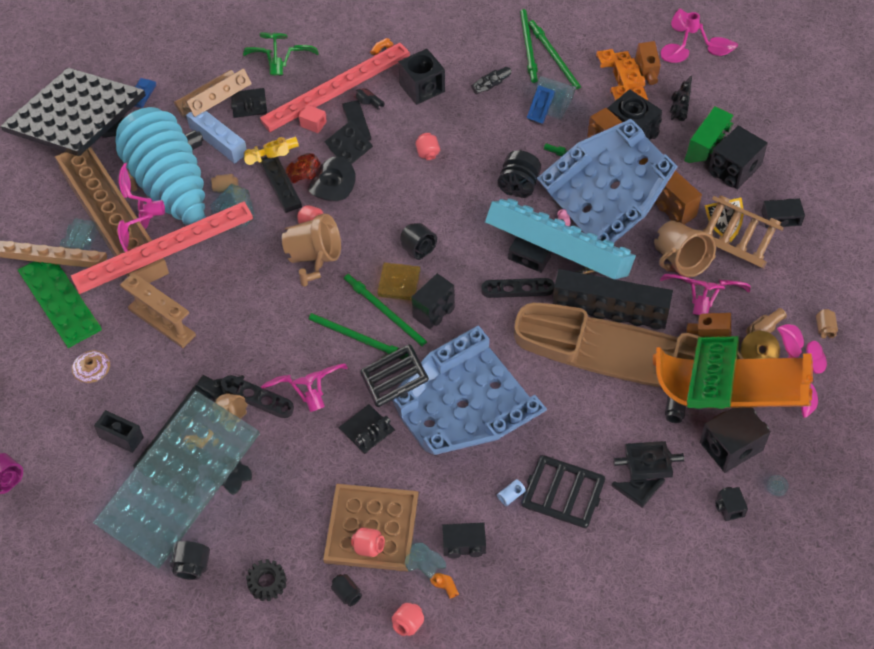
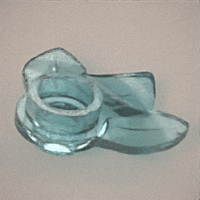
M423 543L413 544L410 554L405 558V565L408 571L420 569L429 578L434 576L437 568H446L444 558L439 553L431 551Z

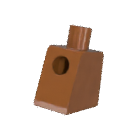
M655 41L638 43L635 62L639 64L641 76L648 80L649 85H654L658 83V74L661 67Z
M731 313L700 314L699 323H687V333L700 337H729L732 335Z

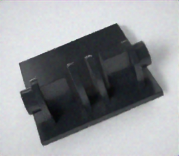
M692 76L683 81L679 90L672 94L671 100L673 104L669 111L671 113V120L678 118L679 121H685L687 119Z
M264 88L239 91L231 96L233 118L267 114Z
M352 120L324 141L336 157H343L351 164L373 147Z
M370 404L339 427L364 454L395 431L389 424L391 422L389 417L381 416Z

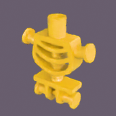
M295 136L285 140V138L279 137L277 140L266 143L262 150H259L258 146H255V149H247L244 152L245 163L252 165L256 161L262 162L261 157L265 155L267 158H274L280 155L285 156L289 153L290 149L299 147L297 138Z

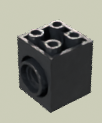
M631 89L607 108L622 122L632 119L643 130L649 140L658 137L660 123L662 122V109Z
M738 125L713 149L708 172L714 178L724 181L727 186L738 190L762 165L768 142Z
M736 407L718 414L712 420L705 423L700 444L722 471L726 473L764 451L771 431L768 425L760 420L752 407Z

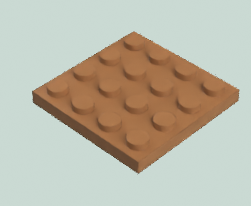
M336 484L323 559L324 563L408 572L419 492ZM360 528L377 529L384 536V549L377 556H362L355 552L351 539L353 534H356Z

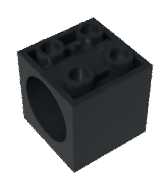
M428 49L398 61L399 84L416 105L445 92V69Z

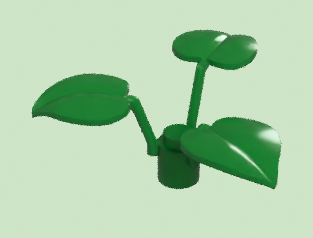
M277 32L259 33L261 38L273 39L274 57H272V60L270 56L272 50L246 47L243 51V56L255 52L266 53L270 66V75L283 76V67H286L291 51H309L319 55L318 49L314 46L294 45L289 47L285 59L282 61V58L277 57L276 39H287L288 35Z

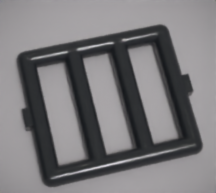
M410 344L389 355L381 356V359L360 370V374L376 407H381L398 397L402 398L408 395L407 392L429 380L423 365ZM408 354L409 357L370 377L371 372ZM411 364L414 365L409 370L375 387L374 384ZM416 374L419 375L418 378L382 397L379 396L380 393Z
M541 455L533 475H530L527 484L529 485L521 505L526 509L587 528L595 507L599 506L601 500L599 496L606 478L602 474ZM546 464L557 468L544 503L541 505L531 500ZM567 471L576 474L563 512L552 509L551 506L563 474ZM585 477L596 481L584 516L581 519L570 514Z

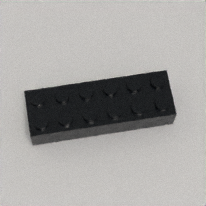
M558 269L554 286L553 304L581 308L588 315L598 319L607 318L618 323L624 321L635 326L645 325L659 330L666 328L673 290Z

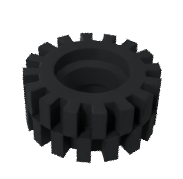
M266 559V563H263L262 560L258 561V566L254 563L252 565L253 570L249 568V575H246L249 591L253 594L254 598H259L260 601H264V599L271 601L272 597L276 599L278 594L282 595L283 588H286L287 582L282 566L280 564L277 565V562L274 560L270 563L269 559ZM271 574L274 576L275 581L269 587H262L258 583L261 576Z

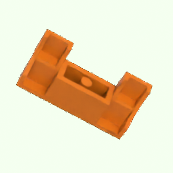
M613 49L596 52L601 68L613 67V73L618 86L611 87L610 93L613 94L615 101L629 89L648 100L643 88L645 86V78L640 74L639 64H636L635 59L631 58L628 51L614 53Z

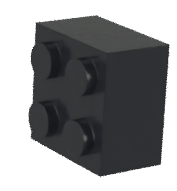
M438 273L412 296L413 318L429 330L433 326H438L442 318L446 314H451L455 308L454 284Z

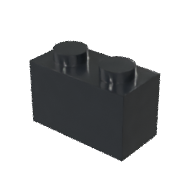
M800 198L764 201L761 210L764 219L769 221L771 218L781 222L780 226L782 227L802 226L805 217Z
M520 237L515 238L508 251L509 260L542 273L551 258V251Z
M107 410L103 412L94 425L99 438L131 453L135 451L144 438L139 425Z
M485 522L442 524L444 556L459 558L461 555L480 557L482 554H486Z

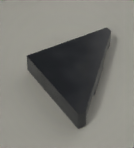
M241 375L238 378L244 379L245 376ZM223 378L203 383L198 382L195 386L215 401L219 396L225 394L222 391ZM234 383L227 384V388L234 386Z
M640 479L620 483L614 481L611 486L643 508L663 485L665 479Z

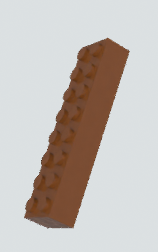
M604 108L590 116L587 139L623 122L607 108ZM641 159L639 161V164L645 165L648 162V159ZM675 170L656 199L655 204L660 211H664L669 216L671 221H679L686 224L697 217L702 194Z

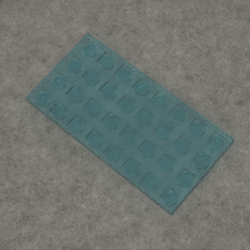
M195 390L93 523L159 569L173 551L174 543L182 539L259 436L260 432Z

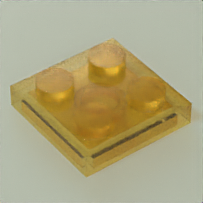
M384 262L377 292L378 297L412 301V296L417 292L421 267Z

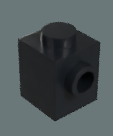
M726 487L719 491L717 500H715V506L718 512H722L725 521L746 516L748 507L740 487Z

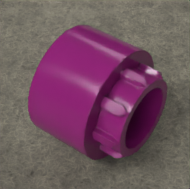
M0 453V494H5L21 481L23 468L8 454Z

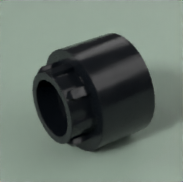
M412 223L407 225L401 233V246L415 259L421 260L436 247L437 235L422 223Z
M175 542L170 560L173 574L178 578L187 580L199 579L202 573L207 570L210 548L196 542Z

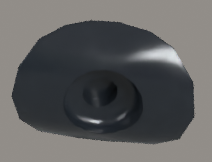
M343 157L327 159L314 174L308 185V191L313 196L327 201L346 199L352 192L356 181V173L352 164Z

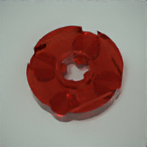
M306 153L297 158L299 161L295 164L291 162L286 168V174L291 182L297 183L305 178L312 179L316 175L315 171L319 168L321 162L314 153Z

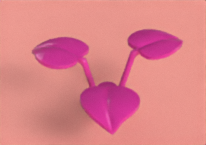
M679 8L672 19L671 25L676 31L682 32L686 30L683 44L681 46L678 44L664 46L661 50V59L671 63L684 61L689 56V50L684 48L688 33H695L698 29H700L704 41L708 45V52L713 55H726L736 49L738 44L722 37L711 38L709 42L703 30V24L700 23V15L696 12L686 13Z
M124 163L120 170L119 186L124 198L128 196V198L138 200L139 218L126 223L120 220L118 224V236L124 252L128 251L129 225L140 221L143 228L146 229L153 216L165 214L163 200L152 201L151 198H143L131 194V182L126 169L127 163Z
M664 274L660 278V281L678 278L691 285L692 303L694 304L693 314L695 315L709 313V308L712 307L719 290L725 289L723 285H736L747 292L751 290L749 284L734 280H719V284L707 283L706 281L694 280L678 274ZM695 285L704 286L703 296L698 295V299H696ZM715 288L716 290L709 301L710 297H706L708 289L710 291Z
M791 324L777 327L776 329L781 334L785 349L789 355L788 358L799 357L802 353L801 348L804 345L800 329ZM811 341L807 344L806 352L812 354L813 372L820 374L826 369V356L823 353L822 346L817 341ZM811 384L810 388L813 391L811 406L801 407L803 418L808 417L818 405V396L813 384Z
M346 364L330 366L322 371L310 373L293 381L290 378L291 375L279 376L266 382L261 388L265 389L280 382H289L301 396L303 402L307 403L310 412L325 407L321 397L323 395L321 379L338 368L348 369ZM316 378L318 392L316 388L312 389L310 386ZM296 384H306L308 391L305 392V395Z

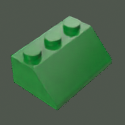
M714 106L690 139L684 161L687 163L706 161L710 154L712 155L713 149L726 136L725 133L731 131L734 124L732 123L734 115Z

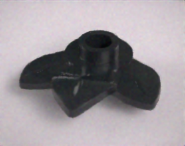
M228 456L221 463V467L213 472L211 484L212 487L224 485L225 489L234 495L241 489L242 481L252 480V472L248 466L242 465L238 458ZM229 465H235L234 468L228 469Z

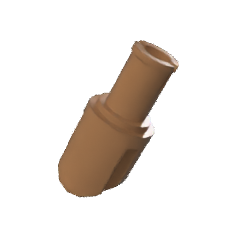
M778 308L769 316L762 315L747 327L746 335L757 330L773 332L776 324L787 317L786 312L782 308Z

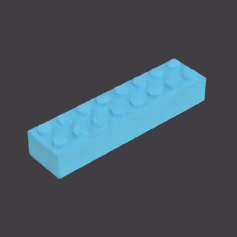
M508 198V200L492 201L486 223L612 279L629 276L636 255L630 253V249L615 247L614 243L608 240L601 241L597 239L598 236L595 234H585L581 232L582 229L579 227H569L565 225L566 222L560 219H550V215L543 212L536 213L533 211L534 208L523 205L522 207L518 205L516 200Z

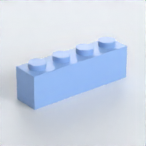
M204 111L196 117L191 112L186 115L189 128L196 132L199 131L205 141L234 164L244 157V152L247 150L245 141L210 113Z

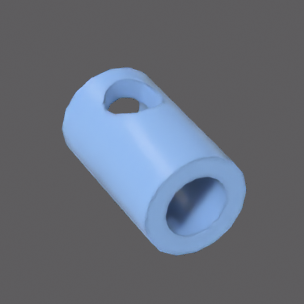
M516 479L500 491L497 497L505 506H508L526 490L524 485Z

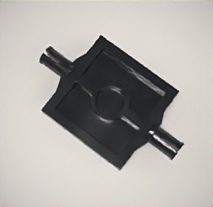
M666 441L625 444L626 457L613 458L614 466H627L630 471L631 480L673 477L672 462H684V453L671 454L667 448Z

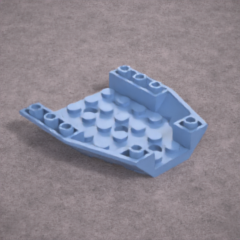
M629 119L577 143L537 179L560 207L567 211L570 218L585 234L592 233L597 235V239L601 241L608 240L614 243L647 215L675 172L677 165L666 154L663 155L645 136L643 130L632 119ZM641 159H648V162L645 165L639 164V161ZM614 182H620L618 188H611V185ZM585 206H592L591 211L583 212Z
M479 325L430 352L421 362L429 377L428 382L407 392L408 395L392 400L401 420L424 451L433 455L498 440L547 411V408L536 395L529 397L489 348L490 339ZM416 374L410 377L409 379L403 381L397 388L413 381L414 379L418 378L419 375ZM498 382L501 387L493 389L490 387V384ZM460 401H466L468 403V406L465 408L458 407L457 403ZM432 420L435 422V425L433 427H426L424 422Z

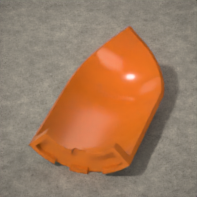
M656 347V354H653V365L656 366L657 378L662 389L674 401L687 406L694 360L669 356L663 352L661 347ZM803 354V358L737 359L731 407L725 408L811 406L813 394L812 389H810L811 382H813L812 354Z

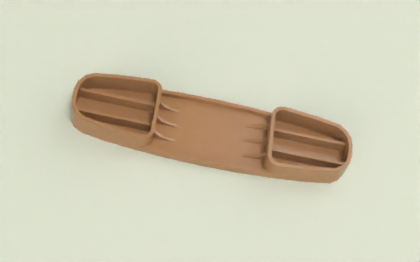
M530 303L522 307L517 314L514 330L515 341L522 349L591 372L661 387L657 378L656 366L653 365V354H656V347H661L663 352L669 356L694 360L698 337H700L690 333H683L679 337L632 325L588 317L587 312L581 308L545 303ZM738 352L737 359H743L742 355Z

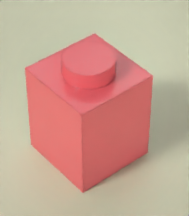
M307 105L299 113L298 117L300 127L319 133L327 122L326 112Z

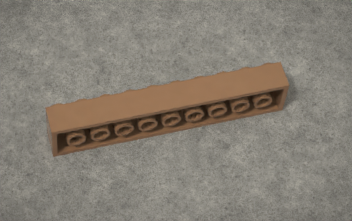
M89 147L81 156L67 152L55 156L61 173L114 257L125 253L118 236V224L120 220L126 223L137 219V217L92 148ZM140 221L129 225L128 251L152 241ZM162 258L127 273L126 276L128 278L134 272L148 283H151L169 274L166 262Z

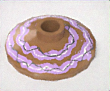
M86 351L74 360L72 373L80 382H96L108 373L110 360L101 351Z

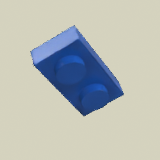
M144 78L139 79L135 87L143 89L146 96L134 107L143 108L157 85L156 81Z
M538 85L527 118L543 124L556 91Z

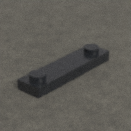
M261 158L262 162L260 164L285 213L302 208V203L279 158Z

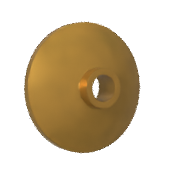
M763 330L753 331L743 339L741 355L743 359L779 358L780 345L776 337L771 333ZM760 346L765 348L764 353L759 352Z

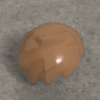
M223 394L214 403L213 415L221 425L231 428L239 424L241 418L246 415L248 404L245 402V398L240 395Z

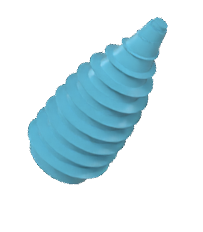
M154 107L142 108L126 116L116 131V151L123 164L127 163L126 168L131 176L134 177L138 186L143 189L144 193L152 201L163 200L165 213L172 214L175 219L182 220L187 226L206 218L204 214L205 204L202 203L205 198V192L202 190L204 181L200 177L201 170L197 165V158L193 155L192 147L188 144L187 137L183 134L181 126L177 124L176 117L169 112Z

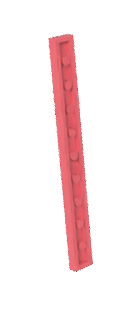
M398 43L260 117V121L269 132H272L299 117V113L307 105L315 108L392 67L403 58L409 57L410 52L401 43Z
M245 201L73 274L71 278L79 294L250 221L253 219V216Z

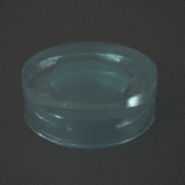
M779 475L770 477L767 482L768 492L777 497L785 495L789 487L788 481Z

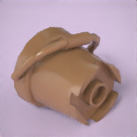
M328 213L315 216L313 220L286 227L285 230L287 232L282 234L283 250L285 254L290 253L292 258H288V260L292 263L316 260L314 269L319 271L324 262L336 261L340 256L341 238L339 229L333 217Z
M679 221L665 223L657 232L660 234L658 240L656 238L654 240L656 250L663 255L660 258L659 265L666 271L677 272L685 277H695L703 273L716 257L715 240L710 234L701 230H694ZM667 259L671 264H664V261Z

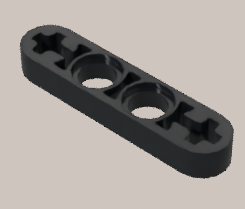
M549 278L486 280L482 283L481 292L487 298L549 296L554 292L555 284ZM529 285L532 287V290L525 291L522 287ZM506 286L513 287V290L507 292L503 288Z
M228 375L222 380V391L225 394L240 395L245 398L247 404L280 418H288L293 414L294 405L292 401L264 388L262 389L233 375ZM234 383V386L227 388V384ZM241 385L240 392L237 393V388L239 389ZM251 389L254 391V395L246 397L243 391ZM263 397H270L272 403L264 405L261 399ZM278 401V406L276 405V409H274L275 403ZM285 405L288 406V410H285V412L281 411Z

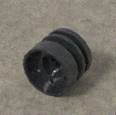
M521 150L508 153L498 177L500 190L507 195H515V197L520 198L531 196L541 171L539 159L533 154Z

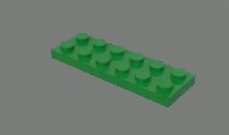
M33 261L18 269L20 276L67 348L102 330L59 264Z
M738 336L698 337L687 397L688 408L723 409L731 407L739 345Z

